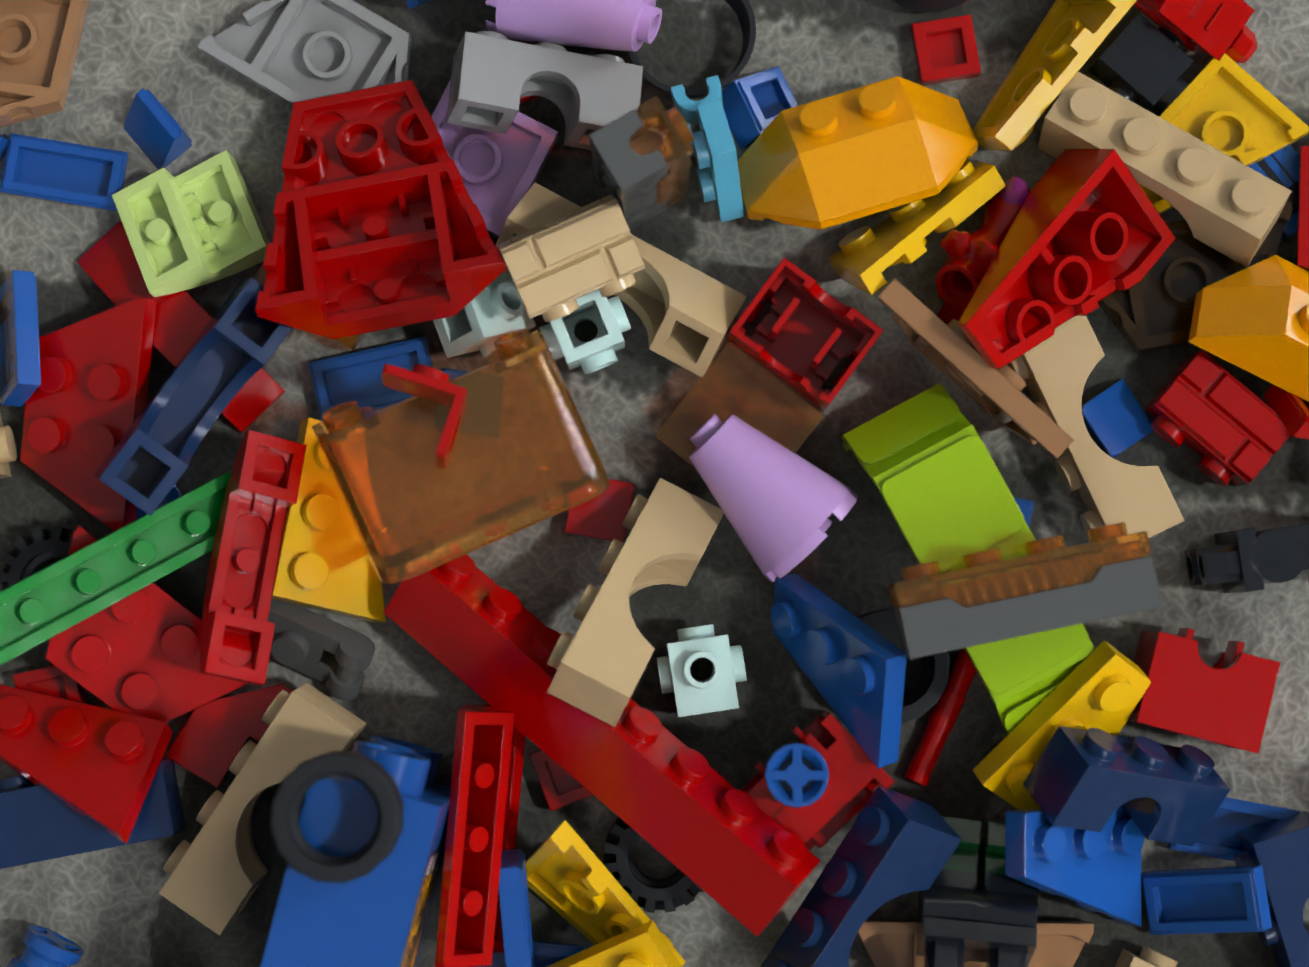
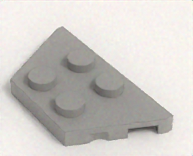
M353 0L261 1L242 13L243 19L213 37L210 33L201 39L197 46L201 53L293 106V102L408 81L411 37L408 32Z

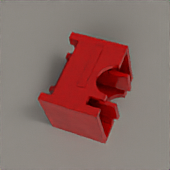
M783 258L729 331L727 343L735 349L741 350L812 402L820 411L824 412L884 330L853 307L846 306L833 298L817 284L815 279L786 258ZM764 301H767L769 304L772 303L773 305L767 315L755 328L753 334L749 336L747 334L748 330L745 328L746 325H751L764 307ZM844 356L848 358L847 360L852 364L850 366L846 365L832 383L835 386L831 391L828 388L823 390L821 387Z
M1179 628L1177 636L1161 631H1141L1134 663L1142 669L1150 679L1151 684L1127 721L1146 724L1151 727L1259 754L1281 662L1243 653L1244 642L1228 641L1226 652H1223L1220 660L1210 667L1203 662L1199 655L1198 641L1193 640L1194 629Z
M825 710L803 731L796 725L790 729L801 744L809 745L820 752L827 763L829 772L827 788L817 801L811 805L797 808L784 805L775 799L766 784V767L759 760L753 764L759 773L741 789L750 795L758 808L779 826L798 836L809 851L815 845L819 849L823 848L867 804L873 795L872 791L878 785L888 789L895 783L882 767L877 768L851 734L831 713Z

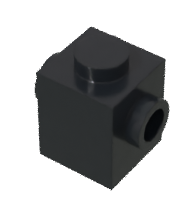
M1139 13L1103 52L1089 71L1104 83L1107 88L1149 111L1156 104L1162 111H1165L1189 85L1180 76L1192 64L1193 60L1185 54L1186 46L1176 34L1164 27L1157 29Z

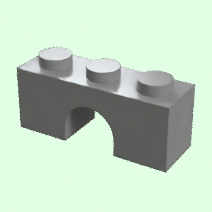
M465 31L453 57L446 123L506 134L519 111L520 98L536 95L549 99L561 110L565 119L564 145L591 150L590 134L635 109L639 116L643 66L625 63L622 58L611 54L588 56L568 52L563 46L554 43L543 42L532 45L508 40L505 35L494 31H479L476 33Z

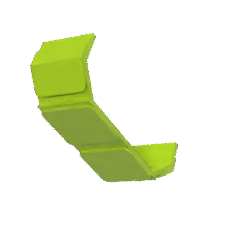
M941 383L934 385L841 436L845 452L848 450L852 451L879 490L937 599H939L937 589L939 581L945 582L949 580L953 585L954 580L959 578L967 589L968 578L971 574L976 576L982 585L983 575L986 571L990 572L996 581L1001 568L1007 570L1011 578L1016 565L1022 567L1026 575L1031 562L1036 563L1042 571L1043 563L1047 558L1035 540L1020 508L974 426L964 417L956 402ZM1049 563L1047 564L1048 590L1058 588L1055 574ZM1034 567L1032 568L1033 593L1044 591L1039 575ZM1019 570L1017 571L1018 596L1029 594ZM1004 573L1002 574L1003 599L1013 597ZM987 577L988 602L998 600L990 578ZM972 580L973 605L983 603L975 581ZM957 583L958 604L967 607L963 591L959 583ZM1083 623L965 648L991 696L1005 731L1000 735L1002 740L1095 650Z

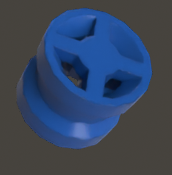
M795 742L785 744L772 753L766 763L765 779L767 787L775 799L784 805L798 808L811 805L822 796L827 788L829 772L827 763L820 752L809 745Z
M30 925L22 937L25 946L20 956L12 958L7 967H71L79 963L84 951L77 943L48 928Z

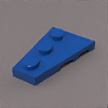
M792 573L780 579L776 578L774 605L771 609L773 633L875 766L881 768L898 762L907 653L798 574Z
M1120 806L1111 815L1101 832L1052 825L1041 809L1006 811V876L1051 895L1068 898L1075 901L1077 906L1108 915L1110 920L1117 923L1141 927V849L1144 842V834L1123 806Z

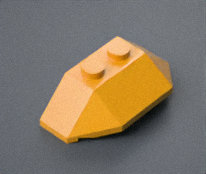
M895 76L781 111L738 160L742 202L748 219L763 221L765 218L786 225L822 230L939 194L958 173L965 160L971 158L978 150V141L958 99Z
M1274 255L1204 287L1196 293L1188 342L1309 402V271Z

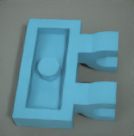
M718 75L706 78L708 96L702 100H690L686 96L683 84L671 87L675 111L679 118L682 119V121L676 122L681 146L687 154L696 158L698 167H695L702 199L704 203L715 201L722 223L744 217L736 148L723 108L720 80ZM690 124L699 125L700 131L692 132Z

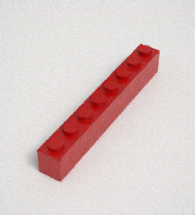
M445 542L413 562L383 613L490 706L497 710L514 712L513 725L758 937L821 862L806 848L803 841L795 834L779 826L758 808L750 795L731 785L710 767L702 754L688 748L662 726L661 721L654 713L640 707L631 698L616 726L613 727L547 693L557 669L547 665V662L561 634L545 626L521 605L520 600L512 592L501 588L476 567L469 555Z

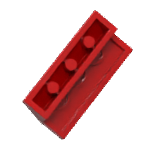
M465 704L458 710L435 967L492 965L493 953L504 952L499 897L502 850L516 848L525 735L513 725L514 712L497 710L489 704Z

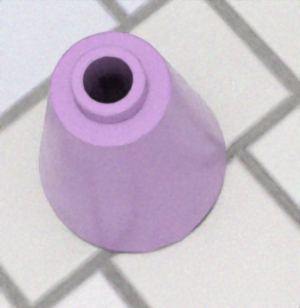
M486 0V5L496 8V23L485 20L486 29L501 33L508 40L547 42L565 46L636 52L644 42L651 44L654 41L662 20V9L656 7V0Z
M713 414L689 438V441L696 447L690 454L689 459L756 565L770 582H774L776 577L782 578L802 562L828 536L825 532L832 524L829 518L834 514L842 521L857 501L858 495L850 487L733 414L729 415L724 421H721Z

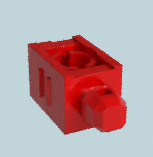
M1137 0L1133 4L1134 7L1156 25L1167 28L1176 34L1185 44L1186 49L1191 52L1197 50L1206 53L1217 61H1220L1226 53L1233 61L1245 63L1257 49L1256 37L1245 25L1255 10L1243 0Z

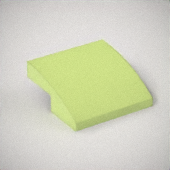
M227 150L176 177H173L163 167L112 195L148 291L154 297L203 286L255 266L264 261L267 243L271 244L235 158Z

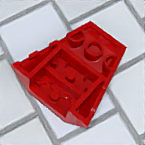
M413 80L293 102L281 167L284 179L281 192L276 194L273 211L276 219L272 244L267 243L263 265L266 271L263 291L258 292L255 308L258 317L330 339L354 336L455 316L507 269L497 245H494L487 231L482 215L476 204H473L463 184L459 170L443 145L441 135Z

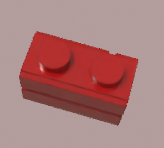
M1202 350L1191 354L1145 408L1148 413L1156 418L1151 423L1152 429L1161 438L1175 447L1179 448L1183 442L1202 457L1197 463L1199 469L1214 482L1224 487L1229 482H1232L1236 487L1249 484L1291 435L1278 413Z

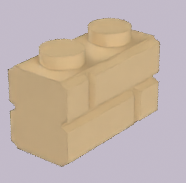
M611 194L497 244L530 319L542 314L545 322L557 320L574 312L579 308L576 298L599 289L601 296L606 297L631 287L636 283L633 273L645 268L616 198Z

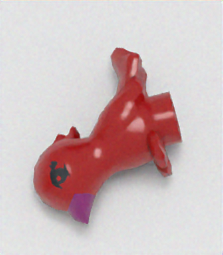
M1012 177L1005 183L1006 186L987 201L983 208L981 227L970 234L966 231L960 232L953 229L940 241L942 249L948 255L935 280L938 297L944 301L937 317L946 325L952 319L959 322L1031 189L1020 177Z

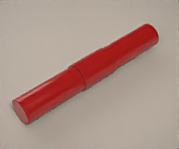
M965 648L960 649L949 673L948 684L938 703L932 708L927 720L928 723L904 777L924 786L928 784L977 672Z

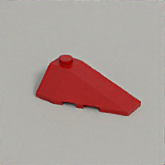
M1065 149L1030 190L998 252L995 254L958 322L959 327L991 368H1002L1052 337L1055 328L1074 316L1089 314L1099 307L1098 302L1116 290H1127L1140 282L1176 239L1115 149Z

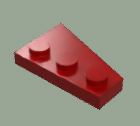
M0 684V761L34 784H40L61 798L66 805L83 816L87 815L105 827L111 835L127 844L173 734L167 722Z

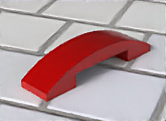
M121 221L77 261L81 268L116 306L135 298L157 299L153 345L174 367H176L213 318L187 290L154 297L149 293ZM262 367L239 390L222 414L243 433L286 391Z
M252 430L244 433L225 492L207 576L200 647V667L203 674L258 686L265 685L275 623L268 622L287 509L297 503L307 447L305 444Z

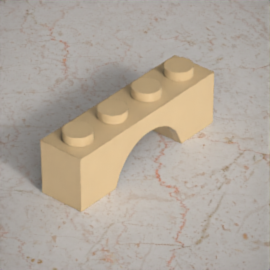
M1077 72L1066 85L1044 118L1038 144L1039 150L1058 159L1065 149H1115L1137 183L1160 195L1184 217L1190 226L1194 238L1246 268L1278 220L1292 192L1080 72Z
M534 182L507 217L497 244L581 207ZM632 235L645 268L633 273L636 281L634 285L613 294V296L618 295L619 299L639 316L647 330L650 350L703 378L724 343L747 296Z
M1076 315L1055 328L1052 337L1007 365L1025 380L1035 401L1034 404L1074 439L1061 454V457L1054 460L1055 468L1067 491L1077 490L1087 509V512L1080 515V519L1088 538L1095 547L1103 544L1107 553L1111 554L1129 548L1185 520L1159 466H1135L1122 463L1102 451L1089 435L1082 416V394L1088 376L1105 354L1087 316Z
M662 478L658 480L649 499L640 494L636 496L622 524V527L631 531L626 542L623 543L614 538L597 570L607 575L601 588L592 584L588 585L573 614V617L581 621L582 624L575 636L565 630L563 631L547 662V665L557 669L547 693L613 727L616 726L655 650L634 623L629 606V597L635 592L652 585L671 584L687 586L724 514L722 509Z
M307 682L292 691L291 694L282 690L276 696L262 718V721L269 725L268 729L258 744L249 740L229 767V771L236 775L235 779L225 794L216 790L197 815L196 821L203 825L202 829L192 844L184 839L163 867V870L171 876L159 894L219 936L237 919L268 873L256 852L251 829L254 808L261 794L269 786L281 783L290 772L306 760L331 751L348 752L367 724Z

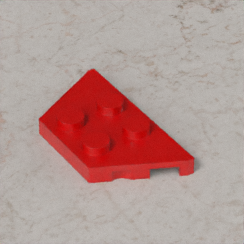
M135 298L40 337L41 385L25 402L20 461L113 531L135 520L136 506L96 478L94 473L147 405L157 299Z
M78 525L73 531L68 555L98 539L81 525ZM154 582L49 639L46 651V659L113 710L164 722L173 720L249 684L201 673L202 619Z

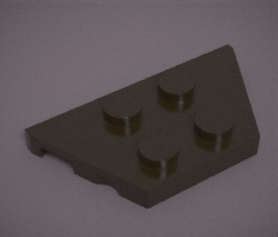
M1291 201L1286 202L1278 220L1248 267L1277 255L1285 224L1290 221L1293 211ZM1186 220L1166 223L1176 239L1140 282L1127 290H1116L1098 302L1135 352L1189 343L1196 293L1204 287L1246 268L1194 238Z

